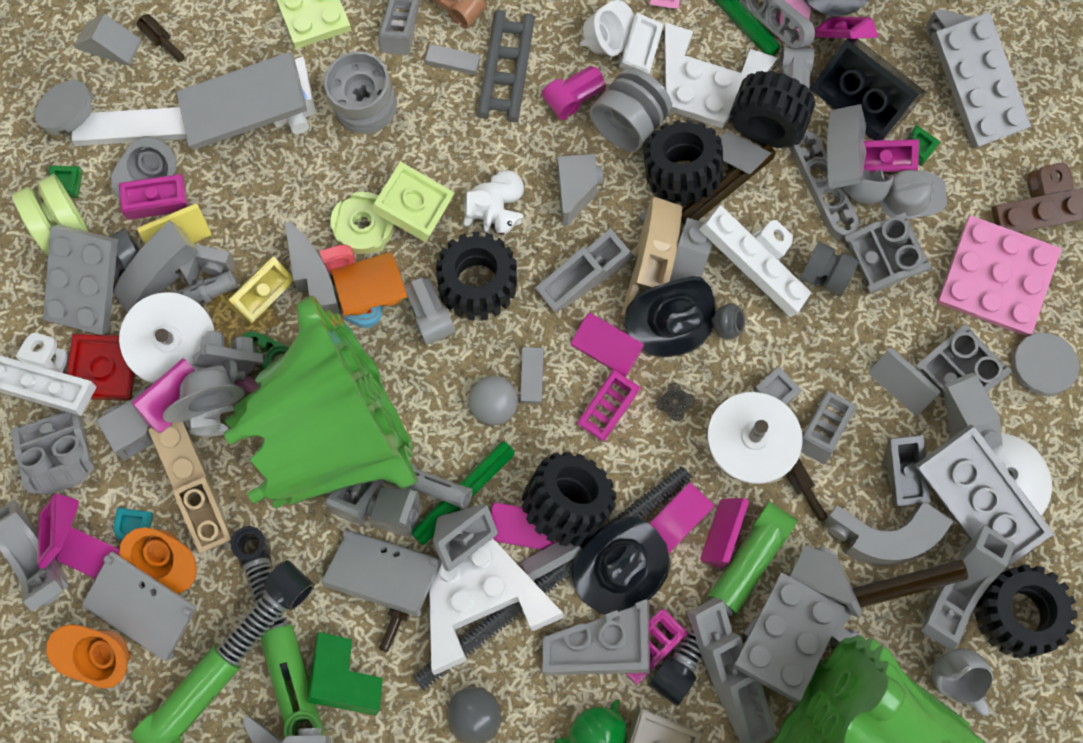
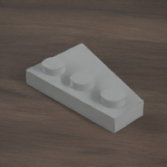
M648 600L635 603L636 606L620 612L616 610L605 614V617L593 622L581 623L543 637V674L545 676L650 673Z

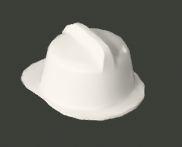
M614 0L598 9L596 13L588 17L584 22V39L580 42V45L588 46L597 55H618L625 48L634 18L631 8L624 1Z

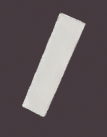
M180 107L91 113L82 125L72 131V142L75 146L132 143L143 137H153L161 141L187 139Z

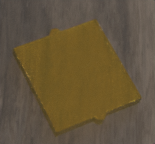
M237 289L213 298V302L208 303L216 320L214 325L220 328L228 347L232 346V341L236 337H241L247 332L254 331L259 333L279 324L280 321L272 304L251 324L224 303Z

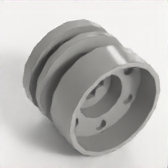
M359 51L341 55L331 63L325 73L324 87L338 121L346 129L358 134L374 133L387 126L396 114L397 99L386 65L377 56Z
M633 67L625 68L611 83L609 90H606L590 108V118L593 125L604 138L620 149L628 152H637L646 143L647 139L651 137L653 129L658 128L663 120L672 112V102L664 87L654 77Z

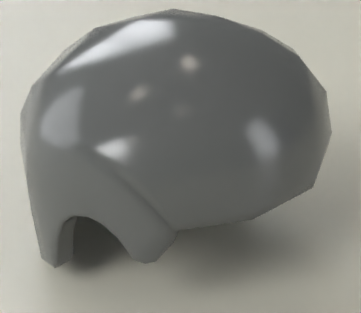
M468 686L456 692L451 698L450 704H448V724L451 733L456 739L462 743H487L494 739L501 727L502 719L500 706L493 694L483 687Z

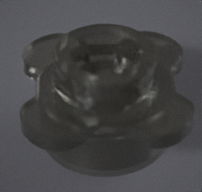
M671 383L668 385V391L664 396L657 398L656 406L668 416H671L672 420L681 421L684 418V413L688 408L695 405L696 400L694 395L687 394L681 390V386L678 383ZM677 399L679 404L675 405L673 400Z

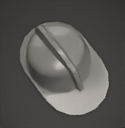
M143 137L135 140L125 151L111 175V185L115 195L120 199L119 183L174 175L177 166L176 157L172 149L165 142L153 137Z
M904 170L893 175L894 178L889 193L884 200L879 202L885 214L889 217H895L902 213H906L908 219L934 215L941 212L947 206L945 182L936 174L928 171Z
M217 365L198 369L184 378L180 385V399L164 411L163 419L169 423L183 422L211 410L232 405L244 396V390L240 386L232 385L223 366Z

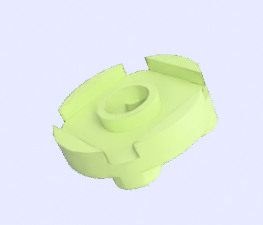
M356 192L351 194V198L346 199L343 203L340 201L336 204L331 214L330 224L338 245L350 246L355 254L375 253L384 249L385 244L390 241L393 235L395 225L371 211L379 195L370 192ZM362 217H366L370 225L364 229H359L355 225V221L360 222Z

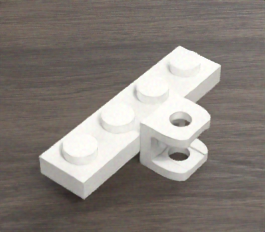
M721 205L717 207L699 230L788 316L792 317L797 314L812 292L778 260L784 256L793 241L792 234L777 220H772L761 231H757L752 235ZM774 232L780 235L781 241L774 237Z
M39 333L30 334L16 355L20 361L0 355L1 393L82 416L96 386L89 380L62 373L68 362V353L64 349L57 348V341L53 337ZM44 343V346L37 352H34V347L37 344ZM56 356V360L52 362V357Z

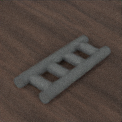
M496 10L492 23L477 117L487 119L490 110L508 112L507 120L516 123L519 121L535 16L530 13L524 14L522 23L505 21L506 13L503 10ZM503 32L520 34L519 47L501 46ZM498 59L516 60L514 74L497 72ZM494 83L512 86L510 100L492 97Z

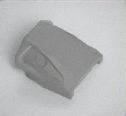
M906 213L872 223L845 236L854 258L859 260L858 267L870 293L881 291L923 272L933 271Z
M966 323L916 365V368L940 389V393L944 397V384L970 373H975L978 376L986 393H988L1012 372L1009 367L989 350Z
M65 411L22 427L15 426L12 428L14 454L19 466L22 485L28 493L53 494L84 483L95 469L86 443L82 416Z

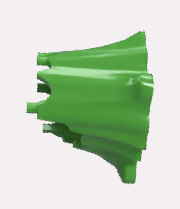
M313 295L300 301L297 304L299 325L297 337L283 356L258 374L255 381L260 388L234 405L235 414L225 418V422L231 429L225 431L224 436L230 445L241 439L261 436L264 439L262 446L251 457L250 461L266 479L260 486L247 492L249 499L255 504L265 498L272 499V505L277 509L287 503L288 505H294L351 485L381 479L394 483L402 489L417 483L418 479L409 459L414 457L412 452L414 445L403 426L396 408L384 389L382 376L374 360L362 348L351 328L346 325L338 313L333 315L330 310L324 312Z
M861 635L844 638L827 660L823 661L820 659L801 701L783 719L780 729L771 743L987 742L979 738L969 728L971 723L910 679L901 669L889 649L882 645L880 646L879 642L873 638L865 640Z

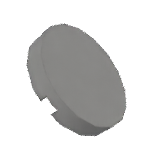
M77 80L62 82L45 93L39 101L35 110V120L46 133L51 135H60L58 132L63 130L67 133L82 125L91 114L93 109L91 101L94 100V95L83 82Z
M1036 333L1026 337L1016 347L1011 359L1012 372L1018 383L1025 389L1028 388L1034 391L1033 394L1039 396H1056L1065 392L1077 380L1080 370L1078 356L1073 347L1062 337L1051 333Z

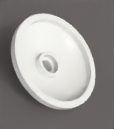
M1001 433L1003 445L992 450L1007 471L1013 474V479L1038 513L1042 515L1050 502L1052 494V479L1048 466L1040 453L1032 445L1014 435Z

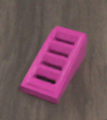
M613 369L577 424L604 442L634 401L641 387ZM614 383L629 392L626 398L611 388ZM606 394H609L622 404L617 408L603 398ZM600 404L614 413L612 419L596 410L597 406ZM593 415L607 424V426L602 430L589 421V417Z
M56 493L40 511L38 516V568L45 569L63 548L78 509L79 501L77 499Z
M663 608L649 621V632L664 646L659 651L650 642V654L654 657L650 661V672L687 635V631ZM659 622L674 636L671 640L656 627ZM649 673L625 674L637 686Z

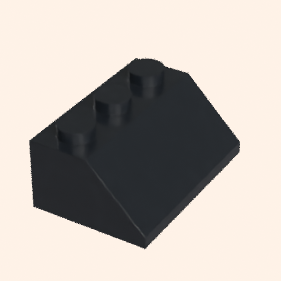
M858 38L846 39L810 88L834 109L861 104L866 122L865 133L873 140H885L927 93Z

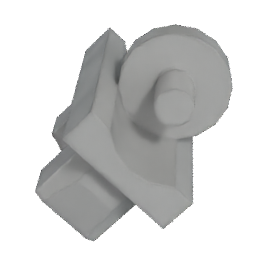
M208 331L202 337L200 350L193 355V366L205 368L217 365L223 366L232 385H234L235 380L244 381L245 375H249L255 365L263 363V354L255 353L253 338L236 337L232 341V348L224 347V335L215 331Z

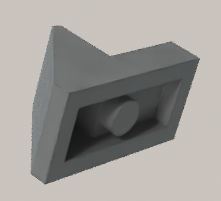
M922 434L888 439L882 468L890 471L892 500L895 506L931 502L929 484L915 467V464L926 457L924 435Z

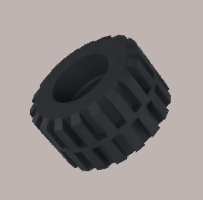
M756 71L755 74L750 73L742 80L730 110V122L734 124L733 127L742 136L757 144H769L775 148H790L801 143V140L804 138L816 105L813 93L809 92V88L806 85L799 83V80L791 78L786 74H779L775 71Z
M680 120L673 121L672 125L667 123L662 125L660 131L655 130L651 134V139H647L645 143L646 149H644L646 179L653 193L657 192V197L660 199L668 198V201L674 204L676 201H681V205L688 204V201L692 200L695 203L700 202L703 195L708 198L713 194L712 189L717 190L719 188L720 180H723L724 175L723 145L720 136L716 135V131L712 127L706 129V124L702 122L695 124L693 120H686V122L680 123ZM682 160H690V161H693V162L686 163V164H677V163H676V162L682 161Z
M472 232L473 236L467 237L466 233L459 235V241L450 240L447 243L448 250L442 248L439 253L440 260L436 262L439 295L441 300L445 301V306L449 310L454 307L455 315L462 317L463 313H467L468 320H475V315H481V320H487L488 313L492 312L494 316L501 314L500 307L502 306L507 309L510 305V298L514 299L517 286L516 259L513 258V252L510 247L505 248V242L500 238L494 241L493 235L486 233L485 237L480 236L479 232ZM476 265L487 267L495 273L492 281L479 287L464 284L459 280V276L468 267Z
M558 452L551 454L549 458L546 457L542 460L522 494L521 500L524 501L522 510L528 514L526 520L529 524L536 526L535 531L539 535L543 533L547 536L546 540L552 543L554 540L559 541L562 546H568L570 542L573 546H580L582 542L588 543L599 532L616 505L614 502L617 498L616 491L612 490L614 486L612 480L606 478L607 472L603 468L599 469L596 466L597 463L593 460L588 461L584 459L583 455L578 453L576 456H573L571 452H563L562 455Z
M1021 565L1017 568L1008 569L999 574L976 604V606L981 607V610L975 613L976 620H983L984 626L979 627L982 635L989 633L991 638L987 642L992 647L1001 645L999 652L1005 655L1013 653L1014 658H1024L1027 656L1032 658L1052 652L1069 640L1067 635L1074 633L1076 627L1071 623L1072 620L1077 619V611L1071 608V605L1075 604L1076 601L1074 596L1068 597L1066 590L1070 588L1065 582L1059 584L1056 581L1059 576L1054 572L1045 574V568L1040 566L1031 569L1030 565ZM1015 593L1029 597L1036 604L1040 614V621L1036 631L1024 628L1015 619L1011 607Z

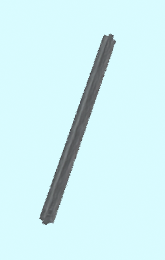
M680 466V469L673 471V474L666 477L667 479H663L660 484L654 486V489H650L651 492L648 491L643 497L641 496L638 502L631 504L628 509L624 510L625 512H621V514H618V517H614V520L624 516L643 519L641 516L646 518L645 513L649 515L648 511L652 513V508L655 511V505L658 508V503L662 505L661 501L665 503L664 498L668 500V495L671 498V493L675 495L674 491L678 493L677 488L681 490L680 486L684 488L685 485L683 483L688 485L687 483L691 482L690 478H693L692 475L684 467ZM582 542V545H580L581 549H582L587 543H585V542L583 543V542ZM576 558L535 579L534 583L545 594L546 591L550 593L549 588L553 591L552 586L556 588V583L560 585L559 581L563 583L562 578L567 580L566 575L570 577L569 573L572 574V564ZM520 602L490 614L489 617H486V620H483V623L480 622L479 625H476V628L473 627L469 634L466 633L465 636H462V639L459 638L466 658L468 657L467 653L471 655L470 650L475 652L474 648L478 649L477 645L481 647V642L485 644L484 639L489 641L487 637L492 638L491 634L495 636V632L499 633L498 629L502 631L501 626L506 628L505 623L509 625L508 621L513 622L511 618L516 620L515 615L520 617L518 613L523 614ZM427 663V667L423 666L424 668L420 669V673L416 672L417 676L413 674L414 679L423 691L426 690L425 687L429 688L428 684L433 685L432 681L436 682V679L439 680V676L443 677L442 672L434 675L429 663Z

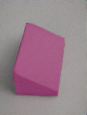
M830 17L814 29V37L848 39L878 37L874 22L869 17Z
M920 139L864 141L866 147L864 169L869 172L882 170L883 172L918 171Z
M182 174L119 183L121 212L127 220L171 214L189 206Z
M592 313L586 315L570 344L572 347L611 370H616L625 377L639 358L644 346L640 341Z
M184 358L131 402L144 422L157 433H162L172 424L163 419V413L170 405L180 399V385L191 372L195 371Z
M726 498L720 500L700 557L702 562L720 569L728 565L749 504L748 499Z
M493 503L491 516L498 531V534L493 538L496 542L544 550L555 544L556 540L552 543L546 540V535L543 533L539 535L535 531L536 526L528 523L526 520L528 514L523 512L522 507Z
M70 527L63 548L58 553L57 561L96 579L105 563L103 561L105 556L109 555L112 551L119 555L120 550Z

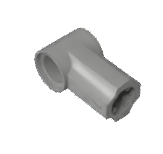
M783 46L779 64L782 67H779V73L800 81L799 83L809 88V79L814 62V48L802 47L793 49L789 46Z
M419 278L411 281L405 287V290L416 316L417 328L420 335H423L424 344L428 345L456 334L446 307H442L430 278Z

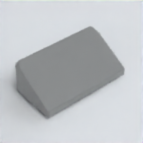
M889 348L868 373L915 416H918L941 392L940 389L893 348Z

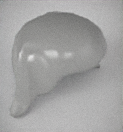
M958 648L941 656L931 670L932 682L937 691L957 702L969 703L981 716H987L990 709L984 696L990 689L994 677L986 660L975 651L965 648Z

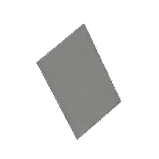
M729 131L720 137L723 145V161L749 175L772 154Z

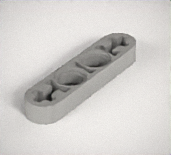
M739 0L755 18L793 49L807 47L813 42L815 30L812 23L785 0H764L762 8L758 6L757 0ZM778 9L781 10L783 14V22L781 25L776 20V12Z
M806 131L801 143L791 147L792 155L829 233L835 239L845 241V236L857 231L859 227L858 217L844 188H829L827 153L819 137L812 132ZM802 142L806 146H812L810 155L806 148H800ZM813 167L822 168L826 172V177L817 179L811 175L810 169ZM825 193H832L837 196L839 203L828 205L824 202L822 196ZM840 218L844 224H850L847 231L844 227L837 226Z

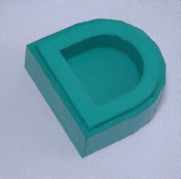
M117 508L113 528L115 536L122 542L126 534L134 529L151 528L154 514L147 511Z

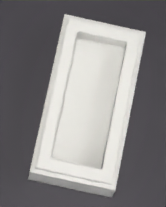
M636 13L619 67L623 69L633 67L649 74L664 24Z

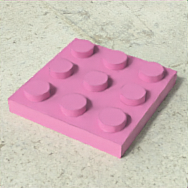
M970 215L966 219L937 304L1026 337L1031 336L1062 248Z

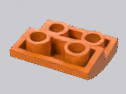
M392 252L331 270L344 316L350 314L354 316L367 313L370 308L380 305L392 306L399 303L401 299L408 297Z

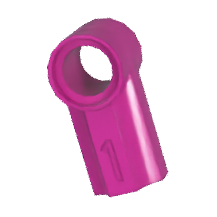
M590 65L565 81L561 78L552 81L544 88L541 96L560 120L568 118L567 114L573 115L579 109L581 103L605 90L606 83L599 69Z

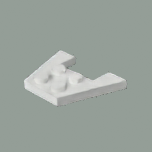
M665 23V90L672 102V112L723 128L730 120V110L742 80L750 73L755 74L756 71H771L777 64L778 57L750 49L742 73L685 56L693 31Z
M493 538L450 572L445 571L441 562L429 589L432 672L436 675L467 660L455 629L516 602H520L532 631L564 618L563 612Z

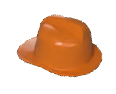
M147 527L137 528L126 534L120 544L119 555L175 593L184 592L191 587L196 579L197 565L195 557L190 549L168 530Z
M74 624L61 626L50 635L46 648L50 664L59 673L104 689L115 687L123 680L127 672V663L132 654L128 651L125 640L115 631L107 629L94 630Z

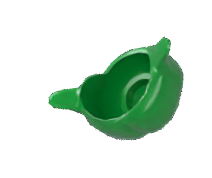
M615 699L610 709L600 706L585 710L575 718L570 727L568 737L555 739L554 743H625L627 725L618 711L620 700Z

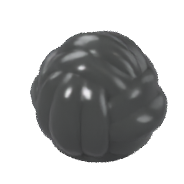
M732 303L721 306L714 313V317H712L713 329L723 339H733L739 336L745 328L743 310Z

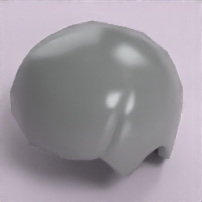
M864 169L861 184L845 186L843 188L846 194L855 202L872 205L884 200L891 189L894 176L890 175L886 180L882 170L871 173Z
M494 375L481 378L471 388L469 393L470 412L479 422L490 426L506 423L515 414L517 409L518 395L513 384L503 377Z

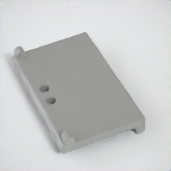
M345 530L343 533L344 538L322 579L323 586L419 617L421 615L420 608L441 565V560Z
M112 551L103 559L105 563L82 606L162 660L172 659L174 657L173 651L197 607Z

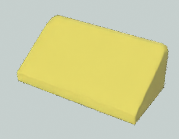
M198 204L190 205L137 228L144 244L169 221L181 227L192 243L211 236L209 226Z
M273 256L224 303L252 324L294 282L293 276Z

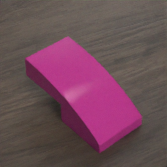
M690 482L655 517L650 525L659 532L667 544L668 553H670L713 510L715 505Z

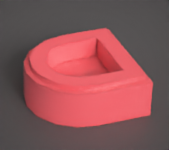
M338 245L319 251L329 274L332 273V269L352 264L355 261L353 250L348 245Z

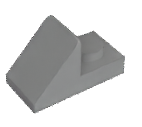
M194 244L199 252L180 267L185 279L191 286L197 283L196 280H198L202 269L209 275L217 276L230 269L234 272L236 263L228 251Z

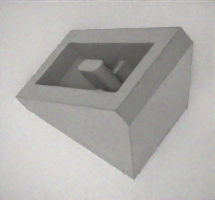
M104 13L86 22L74 44V48L129 66L142 41Z
M384 480L355 484L333 491L328 496L326 505L333 515L363 526L368 517L367 510L370 500L373 496L377 497Z
M481 504L437 517L433 543L445 571L450 572L498 534L488 505Z

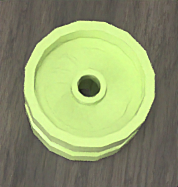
M55 174L39 180L38 187L44 202L29 187H25L12 194L13 201L25 227L47 256L51 226L59 224L89 232L75 204Z

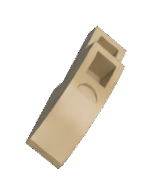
M654 196L651 197L634 257H637L621 316L625 317L626 307L637 294L670 281L680 234L682 206Z
M185 422L172 423L162 433H157L152 428H149L148 431L174 489L172 492L198 553L201 554L230 541L232 537L200 453L191 439Z

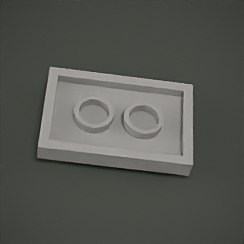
M59 224L51 226L43 320L99 335L109 332L118 239Z
M781 572L733 668L791 701L799 703L845 607Z

